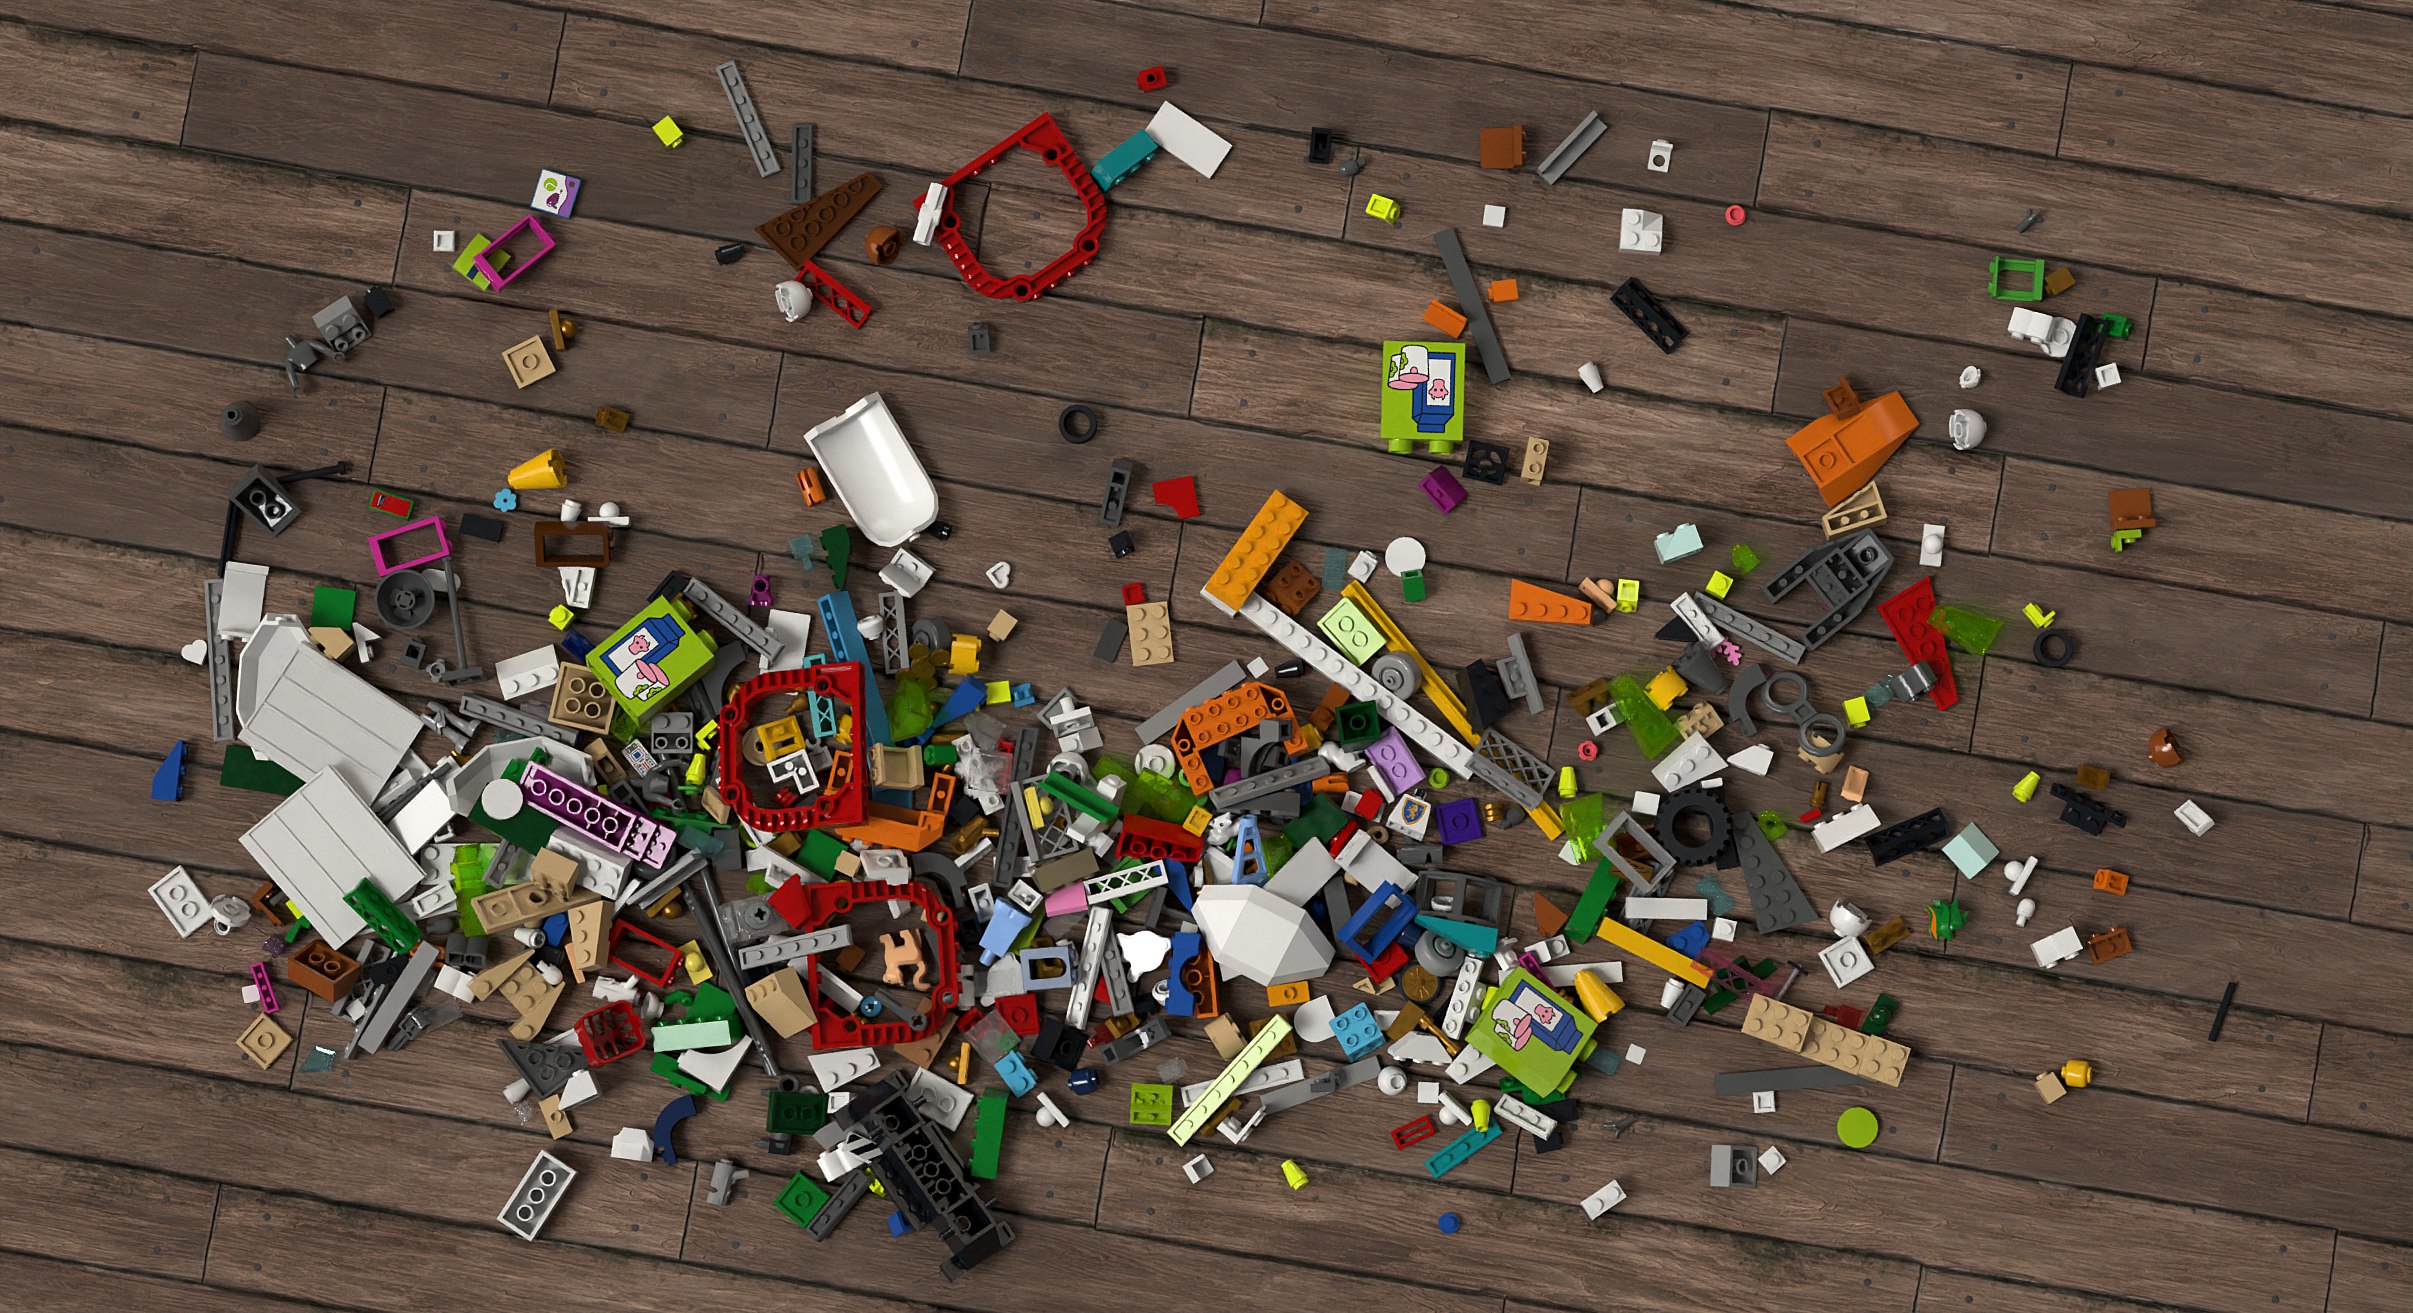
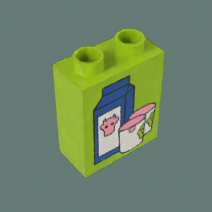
M1383 342L1380 443H1389V453L1410 454L1413 453V444L1429 445V454L1452 455L1454 454V445H1462L1465 343Z
M663 595L585 656L587 667L638 727L715 667V657L712 654L718 649L715 641L705 630L695 634L687 625V622L692 619L687 608L678 599L669 604Z
M1518 966L1504 979L1464 1040L1544 1098L1554 1089L1563 1094L1572 1084L1577 1073L1571 1070L1570 1067L1576 1058L1584 1062L1597 1046L1598 1042L1590 1036L1598 1024L1522 967Z

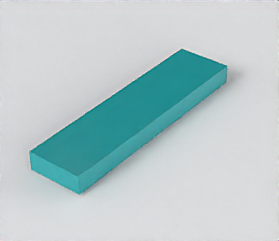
M1490 1116L1487 1131L1479 1132L1474 1127L1424 1163L1433 1177L1437 1179L1503 1132L1494 1118Z

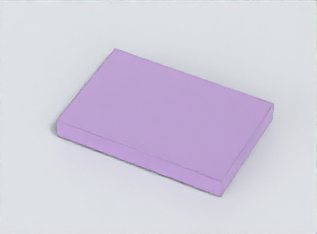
M1394 725L1381 733L1379 741L1364 750L1394 797L1399 796L1426 778L1423 770Z

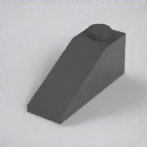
M1114 458L1099 522L1119 526L1134 463Z
M625 778L608 790L614 800L652 818L647 806Z

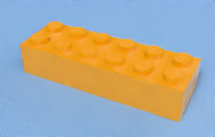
M1275 489L1209 579L1205 590L1236 612H1239L1301 527L1309 512Z

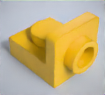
M1195 805L1182 827L1200 837L1213 815L1206 808Z

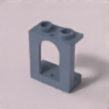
M1072 944L1041 948L1025 947L1020 949L1024 991L1064 988L1076 985L1078 971L1074 969L1076 951L1072 949ZM1057 957L1063 959L1066 963L1067 969L1063 976L1035 979L1033 959Z

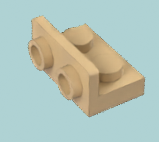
M1706 701L1696 704L1692 711L1679 717L1677 722L1673 724L1685 741L1696 731L1706 739L1724 725L1713 707Z

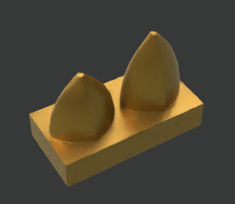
M1600 677L1567 694L1566 697L1572 707L1580 715L1587 718L1591 714L1590 699L1601 705H1606L1610 688L1607 682Z
M1899 916L1864 938L1874 955L1909 935L1910 932Z

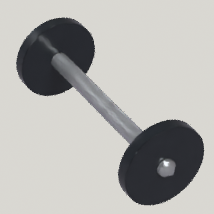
M1790 960L1787 961V964L1794 970L1774 1000L1779 1001L1798 972L1806 977L1809 973L1801 967V964H1795Z

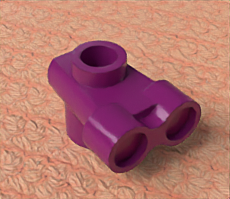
M755 574L752 584L753 592L752 595H749V605L773 606L774 597L771 596L770 575ZM760 581H765V588L759 586Z

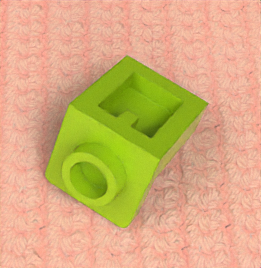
M2141 529L2114 532V536H2111V546L2115 548V553L2122 551L2121 540H2124V544L2136 543V539L2142 537Z

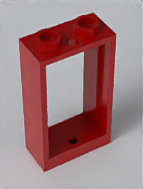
M620 918L617 919L609 934V960L666 990L674 984L676 980L675 973L678 968L681 969L684 965L686 953ZM627 929L675 953L661 981L613 956Z

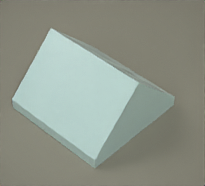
M1973 822L1942 848V851L1969 880L1999 853L1997 848Z

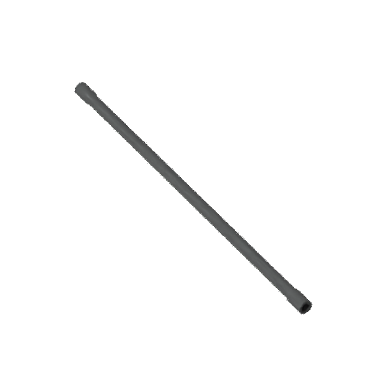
M658 754L660 762L672 759L671 754ZM666 768L665 773L669 777V785L674 800L680 799L683 802V806H678L677 808L690 813L683 791L678 790L680 783L675 768ZM689 843L691 850L699 846L702 851L700 844ZM707 865L699 871L730 966L746 996L745 988L748 985L733 954L736 948ZM748 1001L764 1034L758 1013L752 1008L751 1003ZM764 1059L762 1060V1063L767 1077H771L772 1074Z

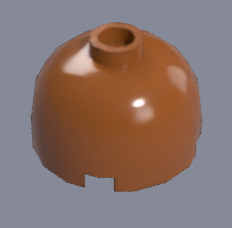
M878 226L867 233L865 252L868 258L878 266H887L898 256L899 252L896 250L899 245L903 246L904 235L891 226Z
M2165 726L2152 734L2148 743L2150 751L2147 752L2152 763L2156 762L2163 768H2174L2185 763L2183 752L2179 754L2178 747L2180 745L2169 728L2167 729Z

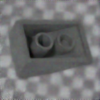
M257 463L229 491V499L273 538L302 512V509L275 477L260 463Z

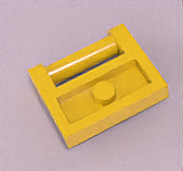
M795 715L757 727L765 749V758L768 762L774 761L777 757L802 749L806 750ZM794 738V744L774 750L772 744Z

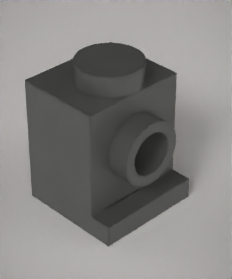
M415 637L413 640L407 639L399 662L421 670L428 650V646L424 645L425 641ZM414 650L419 651V655L417 657L412 656V652Z

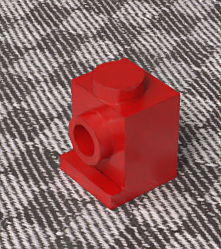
M1162 65L1139 71V77H1136L1138 88H1143L1144 94L1167 88ZM1148 76H1154L1155 80L1149 82L1147 78Z

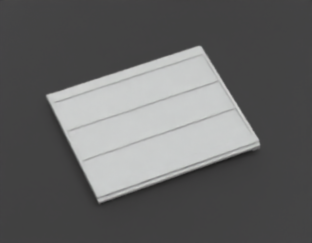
M302 640L237 738L305 782H308L329 763H332L370 807L424 723L418 715Z
M329 763L238 839L334 950L341 947L368 924L342 899L345 894L356 887L361 879L366 877L387 899L394 903L427 875L424 869L420 867L332 763ZM355 896L352 897L356 902L360 903ZM367 911L370 916L375 917L371 912Z

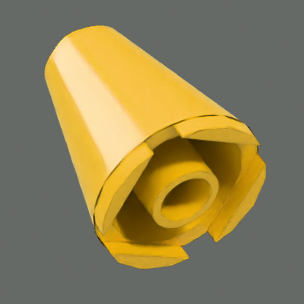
M555 448L548 449L512 469L510 475H508L510 486L516 490L565 487L567 475L563 476L562 470L566 468L559 451L554 450Z
M1582 969L1574 975L1576 979L1573 980L1585 1014L1597 1024L1625 1006L1624 1001L1591 970L1586 972L1585 969Z

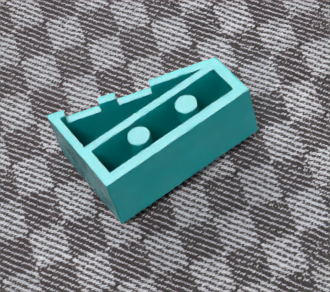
M1141 129L1100 159L1090 173V176L1103 194H1106L1115 185L1120 184L1130 173L1136 172L1143 162L1148 163L1156 156L1154 153L1158 146L1145 130Z

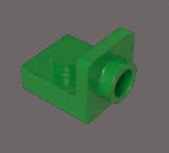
M2104 313L2102 320L2111 323L2107 335L2127 341L2128 336H2131L2133 331L2132 322L2127 317ZM2100 325V328H2099V331H2098L2099 333H2101V330H2102V328H2103L2102 325Z

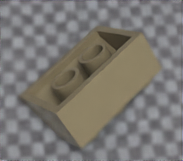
M1085 845L1080 846L1078 851L1052 857L1027 867L1038 890L1042 893L1046 892V894L1057 891V887L1065 885V887L1077 883L1076 879L1083 877L1085 880L1094 877L1095 872L1099 871L1092 848Z

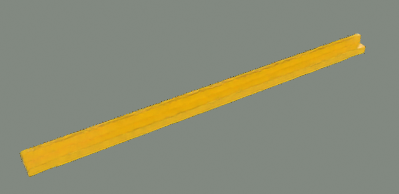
M1357 580L1353 581L1340 592L1342 596H1348L1388 640L1384 645L1390 652L1401 651L1407 653L1417 662L1422 676L1421 689L1474 750L1485 730L1483 729L1472 735V724L1470 717H1467V709L1360 583ZM1488 735L1487 739L1489 744H1496ZM1491 749L1494 757H1501L1499 749ZM1479 750L1478 753L1489 758L1486 750ZM1509 760L1511 769H1515V765ZM1503 761L1496 762L1497 766L1506 770ZM1513 773L1515 778L1522 781L1520 773ZM1543 798L1532 812L1522 806L1551 841L1567 829L1566 825Z

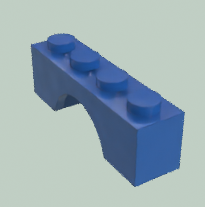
M1175 932V936L1171 937V948L1174 949L1173 956L1169 958V969L1172 970L1171 977L1167 978V989H1170L1169 998L1166 997L1165 1010H1168L1167 1014L1195 1017L1196 996L1190 993L1184 986L1182 973L1189 960L1201 955L1202 934Z

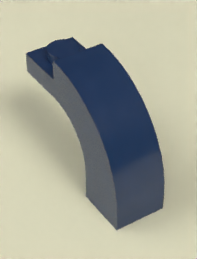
M692 1094L677 1098L669 1103L658 1116L654 1127L653 1138L655 1148L664 1147V1150L661 1151L664 1162H668L670 1166L679 1163L672 1142V1133L675 1126L681 1120L698 1114Z

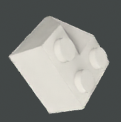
M1623 208L1619 252L1659 256L1661 252L1663 215L1645 210Z

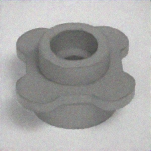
M438 659L435 663L429 664L426 667V671L432 676L431 680L434 683H438L442 679L441 673L450 672L446 669L445 661L442 659Z

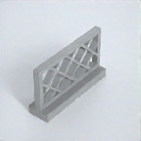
M1489 726L1485 729L1472 755L1464 765L1531 812L1541 802L1543 794L1555 774L1553 769ZM1487 736L1493 737L1496 744L1490 745ZM1504 748L1512 750L1513 756H1506ZM1491 749H1499L1501 757H1494ZM1479 750H1486L1489 758L1478 753ZM1520 759L1527 760L1530 767L1523 768ZM1515 760L1518 768L1511 769L1508 761ZM1503 761L1506 770L1497 766L1496 762ZM1538 770L1548 775L1547 778L1540 779ZM1532 771L1535 780H1528L1525 772ZM1513 773H1520L1522 781L1515 778ZM1537 784L1539 793L1531 789L1530 785Z
M1050 773L1010 783L1031 863L1079 850L1077 840L1066 834L1068 827L1072 825L1067 803L1063 800L1059 811L1053 809V812L1057 814L1052 823L1050 824L1043 820V823L1049 825L1044 836L1038 834L1032 827L1024 796V784L1034 783L1038 785L1035 781L1042 780V782H1045ZM1038 787L1036 795L1039 793L1040 787ZM1063 808L1065 811V815L1060 813ZM1059 815L1067 819L1068 824L1064 831L1054 826ZM1051 828L1062 833L1057 843L1046 838ZM1064 835L1072 839L1074 847L1064 849L1059 846ZM1037 836H1039L1040 838H1042L1040 844H1039V841H1038V837H1037ZM1044 840L1055 846L1050 854L1042 855L1040 847ZM1057 847L1061 849V851L1055 852Z
M699 846L695 847L678 859L671 869L655 880H648L641 885L637 892L625 901L628 906L639 904L641 909L644 910L667 894L672 888L680 885L710 863Z

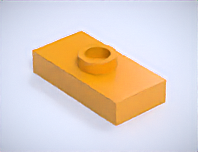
M1307 981L1267 987L1269 1007L1310 1001Z

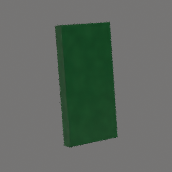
M227 745L220 780V785L290 797L304 785L302 779L276 762L256 760L250 748Z
M482 791L467 819L536 857L541 847L545 848L548 844L550 836L556 830L559 822L522 802L519 812L513 818L506 820L494 819L483 809Z

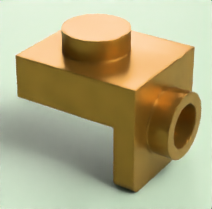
M2080 764L2075 784L2094 790L2105 791L2110 782L2111 772Z

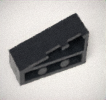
M1482 659L1466 666L1455 675L1461 697L1466 703L1467 717H1470L1472 724V735L1513 711Z

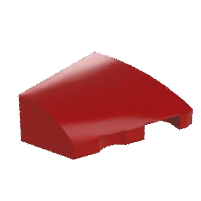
M795 873L767 902L792 927L801 930L814 914L811 906L808 905L806 892L803 891L800 882L801 877L798 873Z

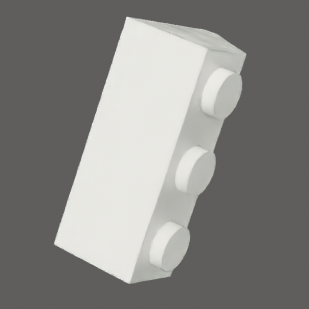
M554 644L495 663L498 680L507 702L555 687L560 671V663Z
M1862 803L1851 807L1852 812L1846 815L1841 812L1832 817L1834 821L1828 824L1823 821L1814 826L1815 830L1811 833L1822 854L1881 825L1868 804L1863 806Z
M581 1069L572 1073L573 1077L568 1080L558 1107L561 1111H568L604 1095L595 1072Z

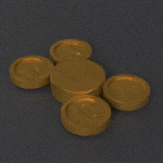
M915 643L909 648V656L913 659L911 669L903 668L898 670L895 674V680L901 685H911L917 677V687L920 690L932 691L937 687V679L933 676L935 665H948L951 661V654L947 650L937 649L928 657L929 647L923 643Z

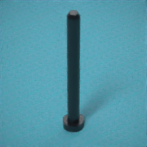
M338 461V465L275 477V479L281 485L335 473L346 475L344 461Z

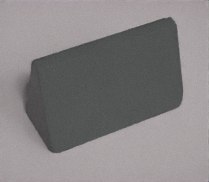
M1109 618L1093 656L1112 664L1129 626Z

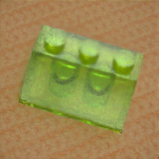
M904 676L886 705L891 741L898 742L921 735L933 722L927 685L907 676Z
M1285 836L1260 839L1269 880L1290 860L1288 852L1292 851L1289 839L1285 840Z

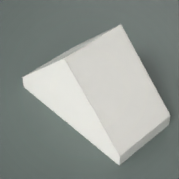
M1020 879L1007 894V896L1030 914H1033L1044 900L1043 896Z

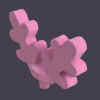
M1724 636L1725 640L1713 648L1710 653L1715 658V651L1717 650L1718 653H1721V645H1725L1727 648L1724 650V654L1730 653L1727 661H1733L1734 665H1738V658L1741 657V654L1735 653V650H1739V646H1734L1732 643L1727 642L1728 637Z

